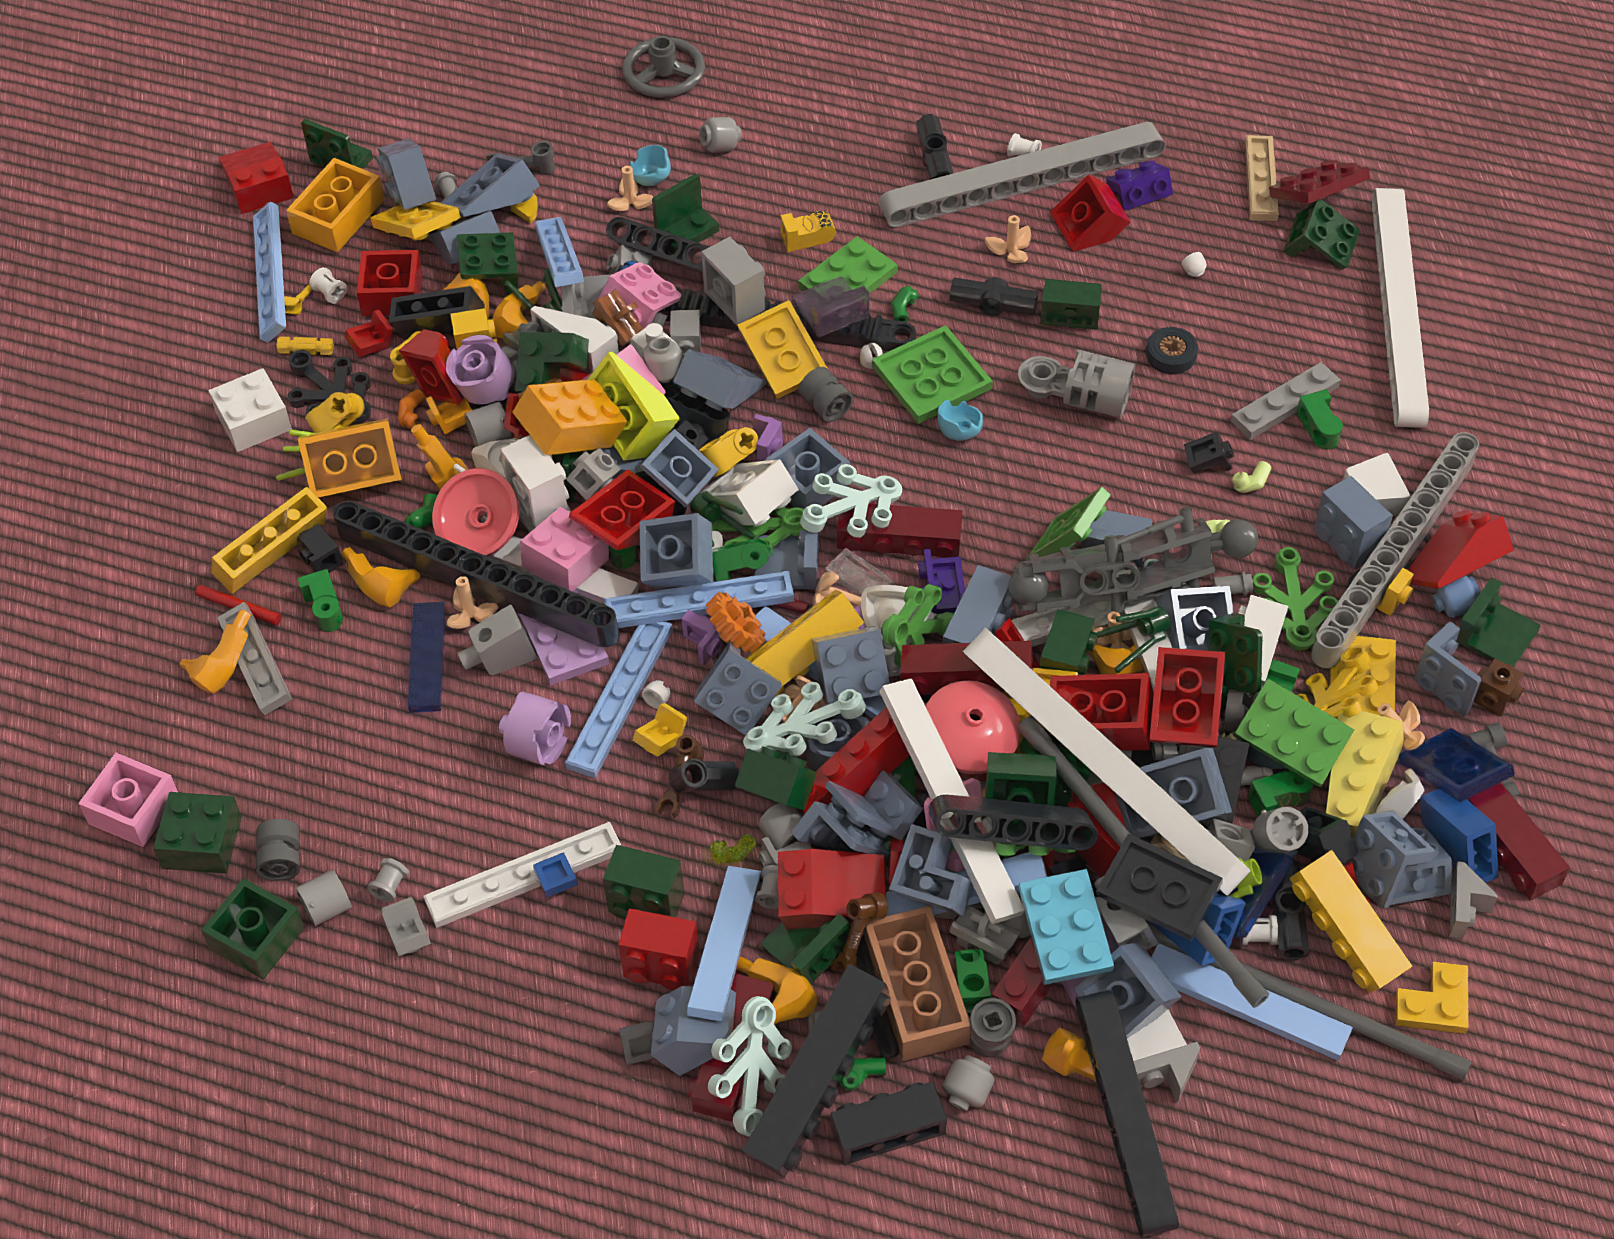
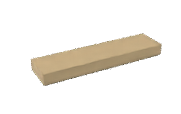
M1246 135L1244 143L1249 220L1278 221V199L1270 198L1269 187L1276 184L1273 136Z

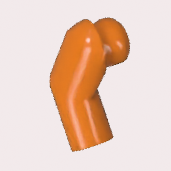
M415 389L399 402L397 420L402 427L412 429L418 424V415L413 413V410L425 401V395L419 389Z

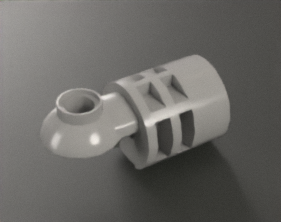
M1077 350L1073 368L1062 366L1057 360L1050 357L1036 356L1027 359L1021 364L1018 369V378L1021 385L1035 398L1042 399L1055 395L1064 398L1063 404L1122 418L1129 399L1136 364Z

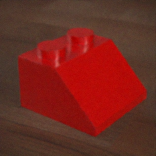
M1090 174L1050 211L1073 251L1111 242L1131 223L1109 185Z
M423 329L399 351L425 397L431 396L432 399L460 405L463 402L464 396L446 372V361L451 352L448 347L449 342L443 334Z

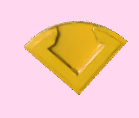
M533 194L525 202L510 205L511 211L531 224L537 216L538 201L536 195Z

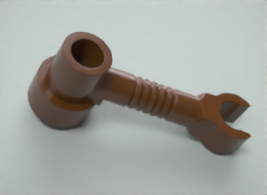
M691 735L680 736L676 742L678 756L676 765L689 759L703 761L704 751L701 744ZM670 783L664 796L658 800L656 807L661 815L665 805L673 804L671 814L676 818L680 812L678 804L680 793L673 790Z
M882 893L864 894L861 898L851 899L847 903L846 910L848 916L852 919V923L843 951L833 960L832 971L844 968L845 972L849 964L857 967L856 953L866 923L882 920L888 913V902Z

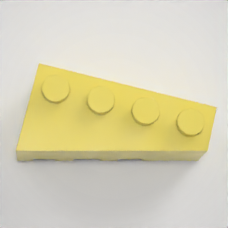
M1360 711L1353 717H1344L1343 713L1338 715L1337 720L1353 728L1354 732L1331 769L1326 813L1347 820L1352 833L1350 837L1352 838L1356 834L1362 816L1375 813L1404 744L1402 721L1365 711Z

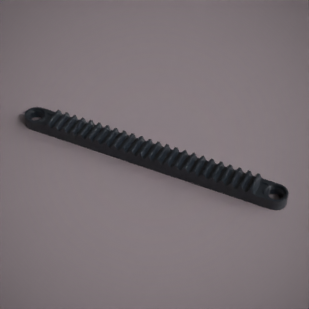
M676 287V290L682 295L680 300L659 311L667 316L665 321H671V311L699 310L701 326L739 331L738 325L708 295H704L701 290H698L695 294L690 289L682 292L679 287ZM765 299V310L763 312L781 303L776 301L774 304H771L768 299ZM802 304L793 307L812 341L861 348L864 345L875 343L883 351H891L916 339V329L913 325L907 322L883 319L879 314L872 318L869 313L860 316L857 311L850 315L847 310L838 313L835 308L828 312L824 307L815 310L812 305L807 309ZM898 334H906L909 336V338L907 340L900 341L897 340L895 336Z

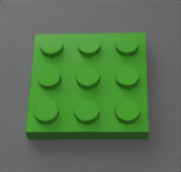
M946 325L872 359V368L918 424L938 415V406L946 400H949L952 406H957L962 401L966 402L993 388L991 378Z

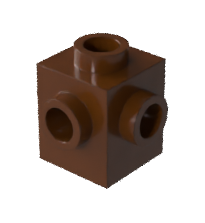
M1495 658L1488 669L1482 667L1477 675L1481 678V682L1473 702L1502 716L1510 703L1515 705L1522 695L1524 688L1520 686L1524 673L1518 671L1512 665L1503 663Z

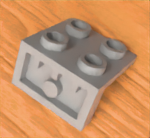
M610 275L583 277L584 282L561 286L562 312L593 318L592 312L595 309L593 302L599 298Z

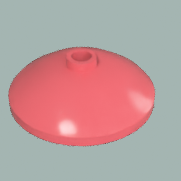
M474 468L460 472L442 487L435 500L432 514L435 534L485 556H491L509 542L517 528L520 514L518 496L511 483L497 472L484 468ZM487 514V520L484 523H482L481 519L483 515Z
M977 681L954 682L939 689L926 705V709L958 772L966 774L986 773L988 752H1015L1021 734L1018 730V725L1020 724L1019 716L1011 701L996 688ZM976 714L980 720L975 721L970 718V715Z

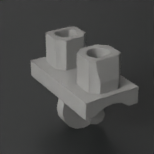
M971 906L966 907L964 916L960 915L952 923L949 931L956 935L957 944L966 949L973 948L974 946L983 949L986 959L995 964H1000L1018 941L1021 933L1002 922L992 924L987 913H983Z

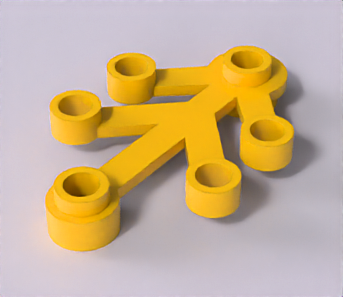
M1361 645L1350 647L1343 652L1341 660L1345 668L1329 687L1324 675L1321 673L1313 674L1306 680V685L1316 701L1314 706L1332 717L1342 713L1344 717L1357 715L1362 707L1358 699L1352 695L1360 693L1361 696H1369L1378 690L1379 686L1372 675L1363 676L1357 682L1345 687L1354 674H1361L1370 666V657ZM1305 694L1297 695L1298 697L1310 703L1309 699ZM1341 701L1339 704L1334 705V706L1328 708L1329 706H1331V705H1333V704H1335V703Z

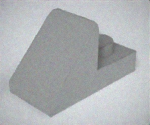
M1457 862L1452 875V894L1450 898L1449 937L1460 939L1464 938L1468 926H1474L1476 911L1491 913L1498 899L1496 893L1465 862Z
M1198 1042L1135 1060L1134 1065L1141 1087L1153 1088L1167 1079L1173 1096L1178 1103L1197 1063L1200 1051Z

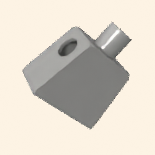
M512 605L505 607L470 628L468 633L474 645L458 652L465 670L483 662L489 675H495L538 659Z
M1104 876L1095 881L1094 886L1096 889L1099 887ZM1100 897L1095 898L1097 906L1119 946L1140 942L1144 949L1148 950L1159 944L1144 918Z

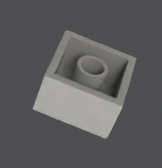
M728 237L701 251L704 292L736 325L765 310V271L759 262H755L748 255L742 245H738L731 237Z

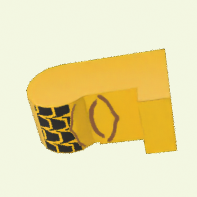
M817 211L810 216L806 215L793 218L792 213L781 215V237L787 252L828 243L836 236V229L830 214L826 211Z

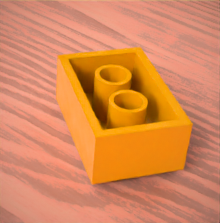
M333 158L286 210L292 234L338 253L385 200L380 176Z
M595 379L528 385L513 410V414L545 455L610 448L628 422L618 406L611 401L602 386Z
M388 418L298 438L309 489L317 497L402 480Z

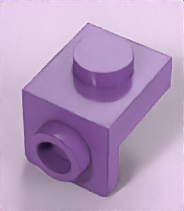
M755 414L752 420L753 430L758 438H760L757 442V462L765 461L767 457L782 448V422L772 417Z
M688 610L682 617L683 637L698 644L699 662L705 665L711 657L717 656L723 642L719 637V632L708 617L697 615Z

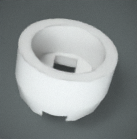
M1201 252L1188 255L1181 263L1185 272L1192 277L1201 276L1206 268V260Z
M870 343L862 347L860 352V363L862 366L873 369L872 359L874 358L872 354H875L876 357L883 354L879 345Z
M652 681L642 691L644 701L658 709L660 704L666 703L670 697V688H666L663 685V681Z

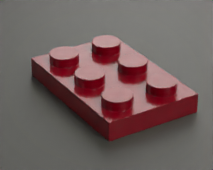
M1336 160L1324 161L1320 163V167L1301 170L1300 175L1281 178L1280 183L1269 187L1270 198L1309 204L1370 179L1369 168L1359 167L1356 163L1337 164Z

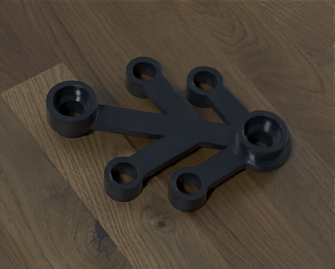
M299 350L293 352L289 357L291 371L299 377L306 376L321 390L292 389L288 393L290 405L294 408H301L307 402H324L335 392L345 393L347 376L352 372L350 359L339 357L334 361L335 377L333 384L314 368L312 356L308 351ZM358 372L352 377L353 393L363 399L364 411L351 424L363 423L371 416L370 404L365 401V391L370 388L371 383L368 374L364 372ZM312 404L308 406L306 409V414H308L314 408L318 407L320 404Z

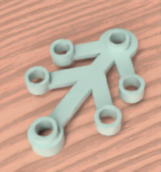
M843 464L839 467L836 475L837 480L841 484H854L867 490L859 491L835 484L829 475L824 473L817 474L812 484L815 492L830 494L844 499L823 507L818 504H812L804 509L800 520L805 530L817 533L823 530L828 518L855 508L847 531L854 537H862L868 526L865 520L868 503L874 500L878 501V506L871 518L872 523L880 528L887 527L892 517V513L889 510L890 504L899 499L902 493V486L893 477L879 476L876 479L857 474L853 466Z
M810 682L801 689L804 698L787 721L780 725L778 724L784 715L789 714L793 710V704L788 695H778L771 702L774 710L762 726L754 727L746 734L743 741L746 750L749 748L759 752L762 746L788 752L791 756H798L806 750L803 737L819 740L823 744L830 743L837 737L833 724L828 721L822 722L817 726L812 724L839 713L846 719L859 717L866 709L862 695L853 689H847L839 694L838 701L809 712L814 704L823 697L820 685L817 682ZM793 734V735H790L789 737H787L786 739H785V738H781V737H783V736H785V735Z
M760 996L752 997L747 1001L742 1011V1022L727 1039H717L713 1043L711 1049L712 1056L717 1060L729 1062L734 1058L738 1046L748 1037L747 1048L723 1075H713L708 1082L710 1094L726 1098L731 1093L733 1085L744 1074L741 1109L737 1110L733 1116V1125L738 1133L748 1137L751 1136L763 1115L761 1110L756 1109L759 1070L765 1077L764 1087L766 1091L775 1094L785 1077L784 1074L779 1073L762 1049L763 1035L769 1042L768 1053L771 1057L784 1060L789 1057L792 1050L791 1042L783 1038L774 1025L776 1018L774 1006L768 999ZM781 1044V1050L778 1053V1047ZM726 1046L725 1053L722 1055V1049ZM722 1082V1087H721V1089L719 1090V1089H718L719 1084Z

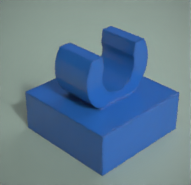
M564 852L533 864L535 875L546 898L578 885L576 876Z

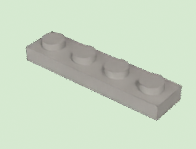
M1320 362L1233 413L1231 423L1251 440L1295 414L1300 396L1327 389L1330 393L1339 388L1341 379Z
M243 602L217 617L224 632L226 624L234 622L239 610H244L251 614L244 628L248 637L238 659V664L260 711L267 715L292 700V697L250 608Z

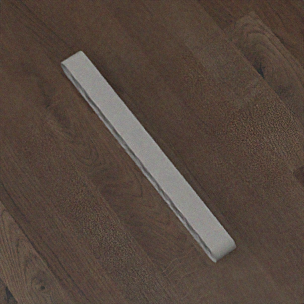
M1143 122L890 190L881 195L878 204L888 224L891 227H901L1082 178L1088 174L1093 175L1159 156L1164 151L1166 145L1154 124Z
M1460 432L1450 440L1319 628L1311 653V658L1316 665L1322 668H1332L1340 662L1343 652L1351 646L1385 596L1390 584L1401 569L1405 567L1472 469L1479 447V440L1476 436L1467 432Z

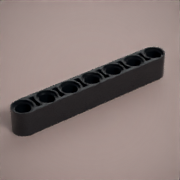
M1107 990L1076 997L1075 1003L1078 1019L1138 1232L1141 1237L1177 1230L1179 1228L1176 1207L1113 991Z

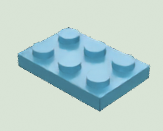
M1087 869L1019 883L1018 888L1044 985L1113 971V960Z

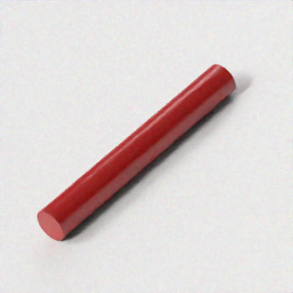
M202 584L196 588L195 594L198 597L231 609L245 602L255 618L276 626L281 622L282 615L280 613Z

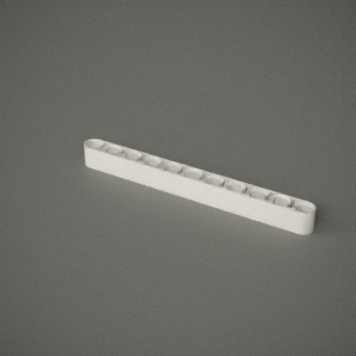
M1375 188L1372 198V212L1395 427L1426 428L1429 418V405L1404 189Z
M984 628L965 648L963 652L1186 859L1222 877L1223 883L1220 890L1228 896L1251 871L987 628Z

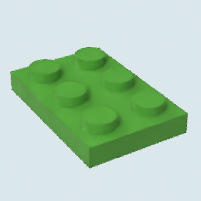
M857 236L798 280V288L829 311L835 308L838 313H842L843 310L848 311L898 272V264Z
M1100 487L1054 517L1030 554H1038L1039 557L1060 552L1062 547L1070 546L1071 548L1076 541L1082 543L1092 532V528H1090L1092 522L1097 521L1107 508L1104 504L1111 494L1103 487Z
M1267 679L1233 736L1243 742H1248L1249 746L1316 786L1321 787L1354 729Z

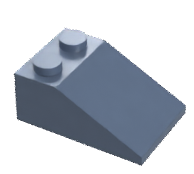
M497 153L440 203L458 207L460 216L465 217L525 202L533 196V191L540 185L522 159Z
M687 350L673 381L682 386L680 390L682 393L693 398H697L700 395L707 399L706 405L719 411L723 407L734 409L762 389L767 383L765 379L719 356L693 350Z

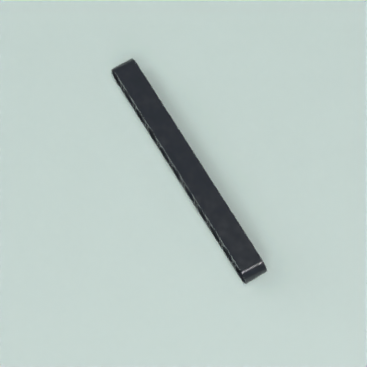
M343 501L333 509V517L339 536L347 542L457 587L456 580L459 577L468 578L472 594L503 607L512 605L517 613L596 646L610 647L618 642L620 638L616 613L614 609L605 604L356 502Z

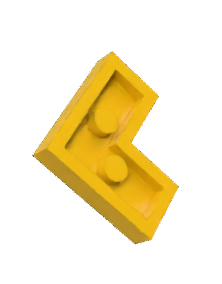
M1433 962L1430 974V992L1398 988L1395 994V1026L1466 1034L1468 1030V966Z

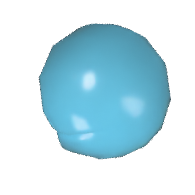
M649 145L640 148L637 151L636 161L634 163L630 161V166L633 168L634 181L643 186H654L662 183L671 171L667 150L661 145Z
M946 400L938 406V426L946 438L955 441L968 440L977 436L982 430L983 414L977 408L967 405L965 401H962L958 406H952L951 402Z

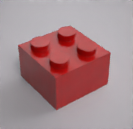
M418 250L361 251L357 297L362 316H372L375 310H380L384 316H390L392 298L421 294L423 271Z
M629 908L618 943L623 977L636 983L652 982L661 984L670 990H675L681 986H691L700 955L696 921Z

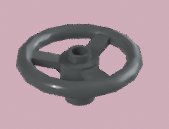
M657 36L637 44L626 54L622 63L623 78L628 85L645 96L656 98L676 97L690 91L701 81L705 72V62L703 55L696 46L687 41L667 36ZM675 49L689 54L694 60L695 68L677 62ZM649 51L650 66L635 77L632 68L635 60L643 53ZM676 73L688 78L674 86L655 87L646 85L656 75L665 77Z

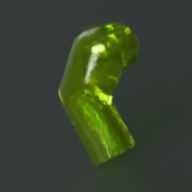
M744 834L731 847H727V843L724 840L721 842L719 840L714 841L710 846L711 858L718 864L740 863L756 846V841L749 834Z

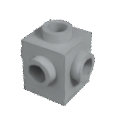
M598 448L591 454L587 451L584 452L573 463L576 468L569 474L566 480L587 500L613 481V477L621 469L608 454L604 453L601 448Z

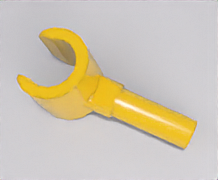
M307 285L296 297L284 296L285 313L296 315L301 313L302 302L313 290L310 285Z

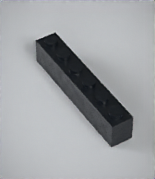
M851 964L848 965L742 1151L749 1159L783 1178L786 1177L789 1171H795L802 1159L803 1153L800 1150L807 1139L812 1140L820 1127L821 1121L818 1118L824 1108L829 1109L838 1095L836 1087L842 1076L848 1077L856 1062V1058H854L856 1051L860 1045L864 1047L873 1033L871 1025L877 1014L882 1016L890 1003L891 997L888 996L890 991L885 982Z

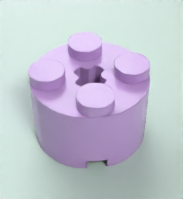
M475 335L461 341L463 345L457 350L454 348L446 361V372L454 385L470 403L488 404L506 399L514 381L515 369L502 348L492 338L485 335Z
M520 692L509 715H504L499 724V732L504 734L503 742L506 753L541 765H545L544 763H554L562 753L568 737L563 736L564 727H570L571 724L570 710L567 705L531 693Z

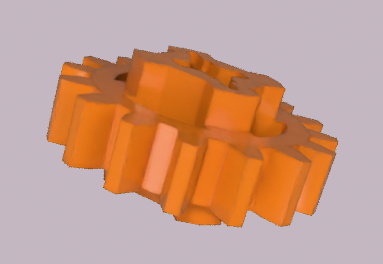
M718 592L706 603V613L712 616L709 620L719 632V637L726 643L731 641L735 648L741 647L745 653L748 651L753 653L766 641L764 638L766 633L760 629L762 626L760 621L756 619L752 612L753 609L746 602L740 603L736 597L731 599L728 593L722 594Z

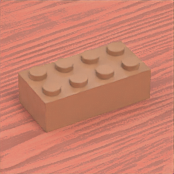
M931 906L886 916L882 920L866 923L864 940L876 978L885 982L890 991L888 996L891 997L886 1011L902 1062L969 1045L971 1024Z

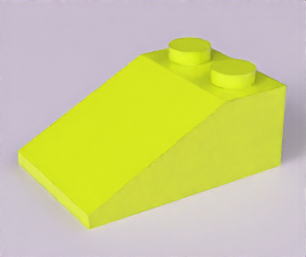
M608 352L587 380L595 379L628 421L613 444L622 459L625 461L648 458L680 418L660 391L614 352Z

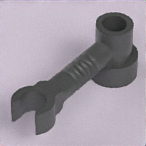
M548 141L536 142L531 147L532 156L515 157L522 159L527 167L538 166L539 171L543 174H549L555 170L553 160L555 154L552 144ZM496 153L486 154L487 162H488L494 155H496Z
M1499 722L1484 726V730L1467 734L1470 750L1473 753L1482 752L1489 768L1517 801L1515 795L1519 794L1518 788L1512 779L1508 777L1496 752L1497 749L1507 746V738L1502 725Z

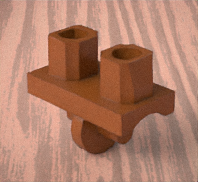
M616 289L593 302L595 306L592 312L593 316L601 323L606 322L616 332L618 346L630 343L631 338L643 330L632 313L638 308L637 304L633 302L627 306Z

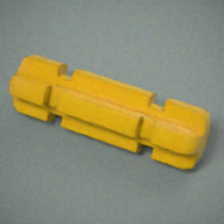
M280 336L276 344L277 351L280 354H290V351L305 350L311 355H317V352H320V355H332L334 350V343L331 338H320V341H317V338L293 337V340H290V337Z

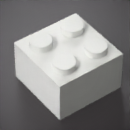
M264 368L209 390L215 412L237 452L292 429L286 407Z

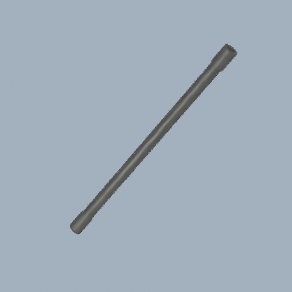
M1033 716L1025 718L1018 725V730L1041 755L1056 756L1057 774L1117 845L1121 847L1127 834L1131 833L1052 742L1049 734ZM1203 919L1195 937L1232 979L1234 986L1253 1008L1260 1006L1268 999L1270 994L1255 976L1245 969Z
M1146 921L1158 943L1189 956L1150 922ZM1217 962L1208 964L1224 971ZM1240 962L1266 990L1353 1027V1031L1431 1064L1435 1069L1464 1081L1472 1061L1445 1049L1431 1046Z

